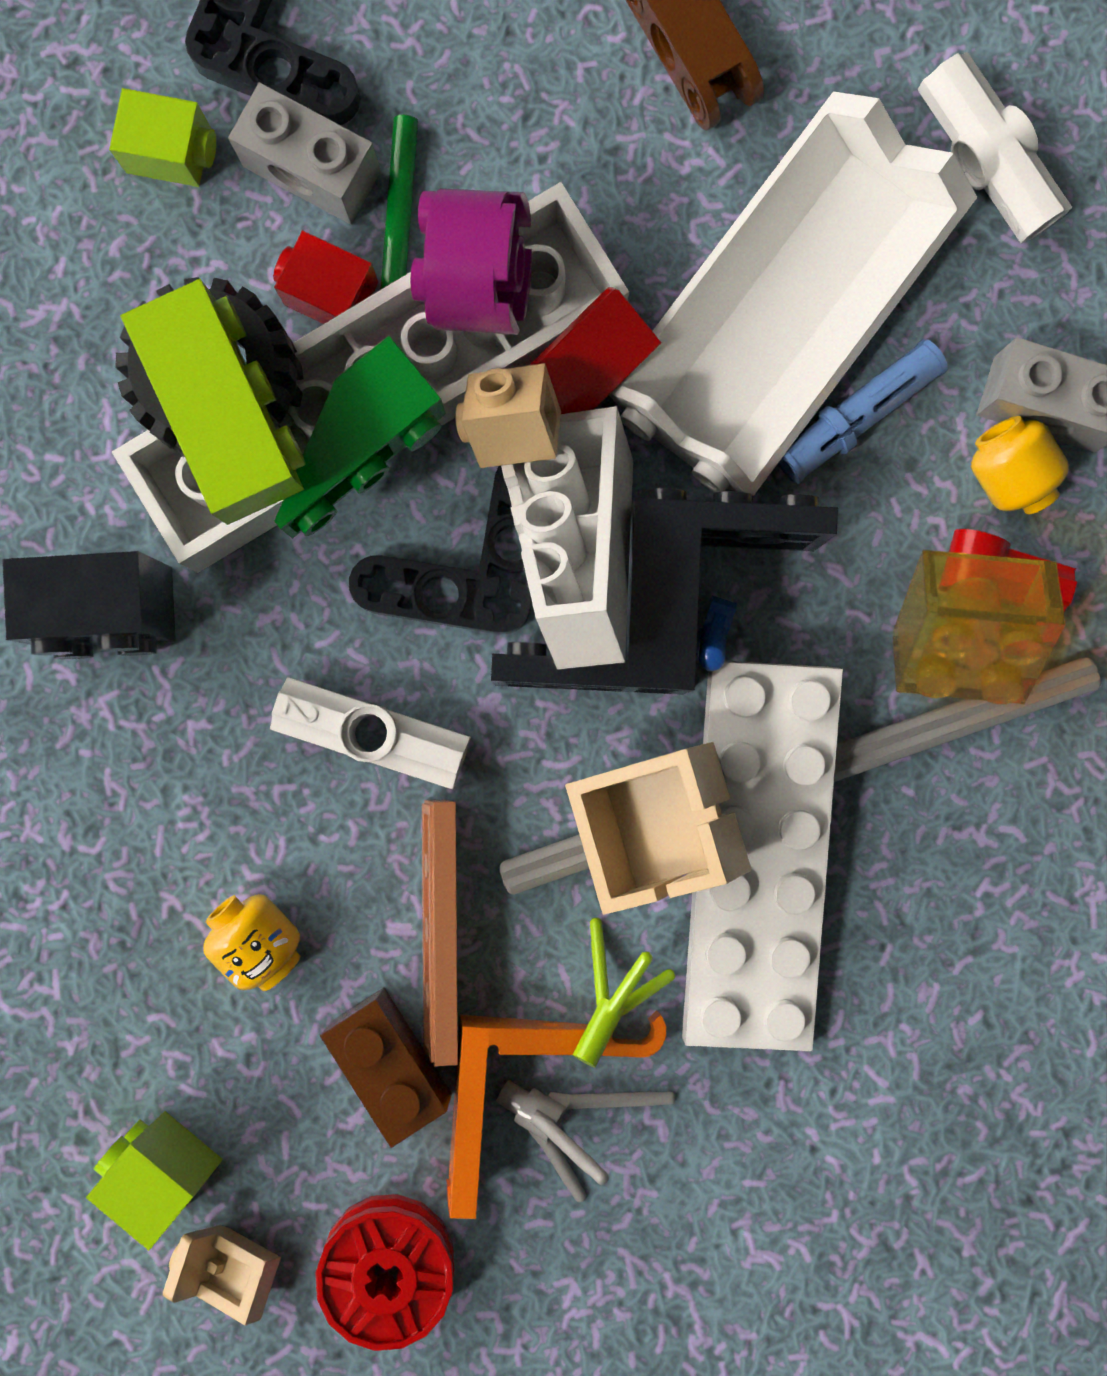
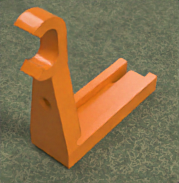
M656 1010L648 1018L651 1028L649 1034L643 1039H617L611 1036L602 1056L644 1058L658 1052L666 1038V1024L661 1014ZM460 1015L449 1179H446L449 1218L476 1219L487 1052L489 1046H498L499 1055H573L588 1024Z

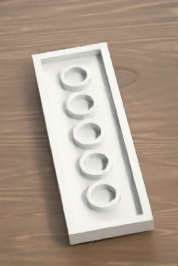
M725 661L720 669L708 671L703 744L714 742L730 795V800L719 803L721 813L726 815L735 812L752 870L728 884L692 893L682 1039L686 1046L794 1051L813 1050L843 673L841 668Z

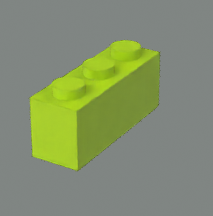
M197 279L120 315L209 511L213 516L229 525L304 490L295 470L306 465V462L289 427L285 425L276 429L265 405L276 401V397L259 362L256 360L246 365L236 341L247 335L227 295L216 300L203 281Z

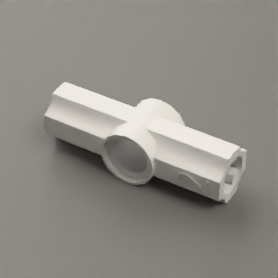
M968 52L964 54L957 53L950 57L922 81L918 91L952 140L951 153H954L971 187L976 190L985 189L1020 243L1031 240L1069 212L1072 208L1071 204L1036 154L1038 151V138L1031 121L1016 106L1009 105L1006 108L1004 107Z
M290 677L286 678L282 689L278 693L270 730L346 754L357 761L370 762L452 790L461 772L471 739L470 736ZM370 715H376L381 718L387 729V737L383 746L373 752L361 748L355 736L356 727L359 722Z

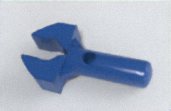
M713 595L706 607L703 627L699 628L697 633L696 660L708 671L718 670L725 663L726 637L737 609V603Z

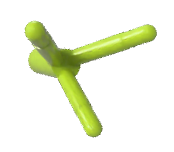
M597 917L592 918L590 921L597 1008L572 1055L596 1068L620 1018L675 979L674 971L667 969L632 992L653 959L652 954L645 951L640 954L610 999L603 926L601 919Z

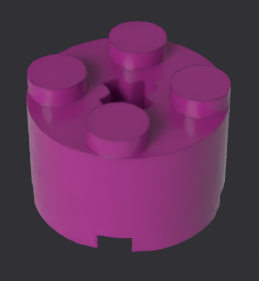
M440 188L437 191H423L419 199L418 221L421 233L425 234L424 258H414L411 267L410 284L413 300L425 301L427 323L436 330L517 335L520 329L516 321H524L527 312L532 270V249L525 248L524 239L522 236H519V227L531 228L530 207L526 194L524 192Z

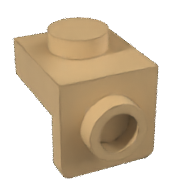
M222 1225L186 1233L181 1237L179 1244L171 1255L169 1262L170 1272L163 1290V1297L175 1303L196 1296L243 1325L254 1323L262 1318L281 1257Z

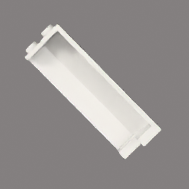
M833 92L653 329V333L662 343L609 394L624 411L620 416L622 423L630 431L646 441H650L653 437L694 468L692 470L693 476L711 491L716 493L729 489L731 491L751 493L754 496L977 199L954 153L905 145L879 98Z

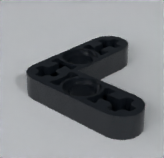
M225 0L199 1L186 33L185 44L190 59L201 75L211 81L251 96L259 82L264 84L257 77L261 64L270 58H282L291 65L288 77L280 84L264 85L339 125H344L353 119L359 110L361 98L356 78L349 67L340 61L260 30L272 0H251L247 4L239 6L232 5ZM219 13L224 19L228 20L223 37L229 51L227 53L217 51L213 59H209L203 46L205 43L216 44L219 41L224 29L218 14H216ZM304 69H308L306 72L310 83L319 88L329 90L333 82H339L342 94L345 97L343 99L333 97L328 105H323L319 91L303 84ZM301 89V94L297 96V93Z
M498 466L494 477L479 571L383 555L368 556L360 560L352 568L349 576V591L353 600L364 610L378 615L498 635L511 634L519 630L527 622L532 606L527 580L524 584L516 579L512 580L511 599L516 603H520L521 608L519 613H508L505 623L495 622L494 612L484 606L486 598H497L501 584L500 576L488 578L490 566H494L507 573L525 572L523 559L507 561L502 559L495 550L497 535L508 527H515L512 514L498 515L501 505L509 509L512 507L501 466ZM377 568L386 569L385 574L388 580L407 585L406 572H417L418 575L411 588L413 608H400L405 596L393 592H383L380 602H372L371 592L362 587L363 578H374ZM436 578L451 580L458 588L456 605L445 613L432 612L423 602L425 586Z

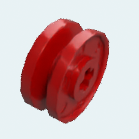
M399 1194L371 1196L350 1206L331 1227L315 1272L317 1301L328 1324L349 1343L373 1351L403 1349L426 1337L443 1318L454 1285V1246L443 1221L424 1203ZM378 1263L384 1270L396 1266L399 1268L397 1278L394 1279L388 1272L378 1277L374 1273L376 1264Z

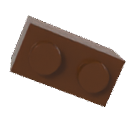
M385 988L380 989L331 1021L321 1033L322 1041L390 1148L447 1112L452 1093L433 1063L430 1062L424 1053L423 1047Z

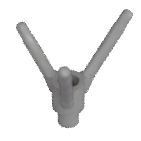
M508 1080L500 1091L496 1102L516 1115L514 1122L529 1131L544 1150L577 1202H583L587 1197L586 1192L561 1150L598 1184H606L609 1175L588 1153L558 1127L568 1109L671 1105L675 1102V1095L671 1091L595 1094L550 1092L547 1096L536 1088L528 1092L516 1083Z

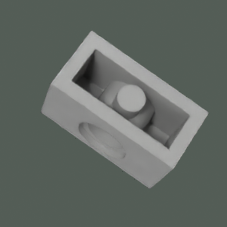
M260 82L228 137L244 168L352 225L381 172L372 142Z
M1016 337L994 356L976 415L996 422H1001L1013 416H1021L1024 421L1036 420L1048 427L1055 440L1096 452L1107 446V365Z

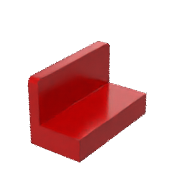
M608 287L530 365L545 363L561 414L594 410L662 342L622 293L614 287Z

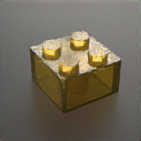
M922 550L893 629L896 692L920 694L928 698L952 697L984 700L993 704H1025L1066 625L1057 563L1052 561Z

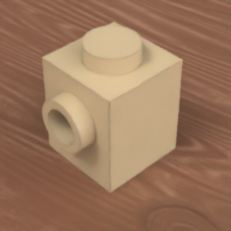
M545 363L508 369L497 368L486 372L468 374L464 403H458L456 406V427L463 443L470 442L480 468L556 459L561 410Z

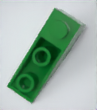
M390 336L386 337L339 375L333 383L303 453L306 465L296 469L304 490L283 499L274 520L278 527L292 539L301 531L305 536H310L319 531L337 514V509L333 505L353 489L358 494H361L372 488L388 473L390 468L386 462L406 446L410 451L419 449L429 442L442 427L438 420L446 413L441 398Z

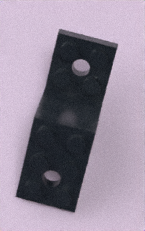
M655 488L647 490V498H635L631 509L625 662L557 669L552 656H547V644L510 642L507 643V654H492L491 681L495 686L677 695H684L694 691L701 546L815 551L837 534L838 507L819 506V497L805 494L780 496L779 504L753 503V494L739 491L716 492L713 494V501L687 500V492L680 489Z

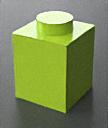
M122 88L109 150L127 174L199 187L203 167L210 168L215 159L216 133L211 128L197 102Z

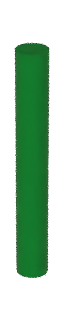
M397 115L393 120L380 290L407 274L418 134V119L410 115Z

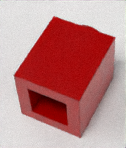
M303 230L294 248L287 246L282 251L273 274V279L276 282L274 288L284 305L323 324L373 295L379 283L371 262Z

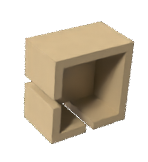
M714 742L690 747L565 784L603 915L657 902L667 896L673 898L725 885L752 870L735 812L726 815L721 813L719 803L730 800V795Z

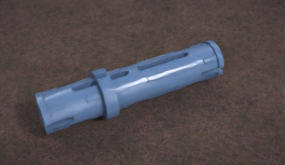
M922 339L913 349L880 374L873 377L867 384L835 408L826 406L820 410L815 416L816 422L797 437L779 461L778 465L784 474L792 482L800 484L806 476L838 452L847 454L857 446L856 438L900 407L902 403L935 378L947 372L948 364L941 350L930 340L927 339L925 341Z

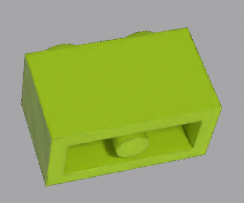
M164 1111L149 1126L139 1119L124 1137L121 1136L109 1148L93 1168L102 1178L86 1196V1199L149 1251L223 1159L169 1113Z

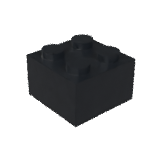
M139 551L2 559L6 640L31 645V655H53L54 659L93 658V646H98V651L117 652V655L121 656L157 654V643L176 642L172 567Z

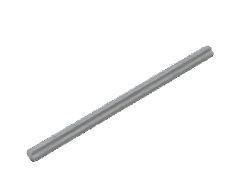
M1080 658L840 742L836 748L834 782L1095 691L1101 686V678L1097 666L1091 658ZM580 835L507 859L500 864V874L504 886L509 894L514 895L589 869Z

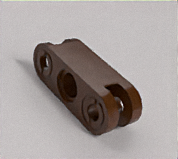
M626 0L691 114L702 129L709 130L720 123L721 114L717 98L731 90L736 98L740 99L747 106H752L763 99L764 85L759 68L720 0Z

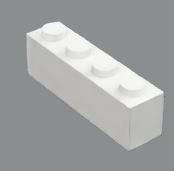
M615 406L561 414L556 459L501 466L511 500L514 526L522 548L521 555L535 617L557 669L625 662L633 458L618 408Z

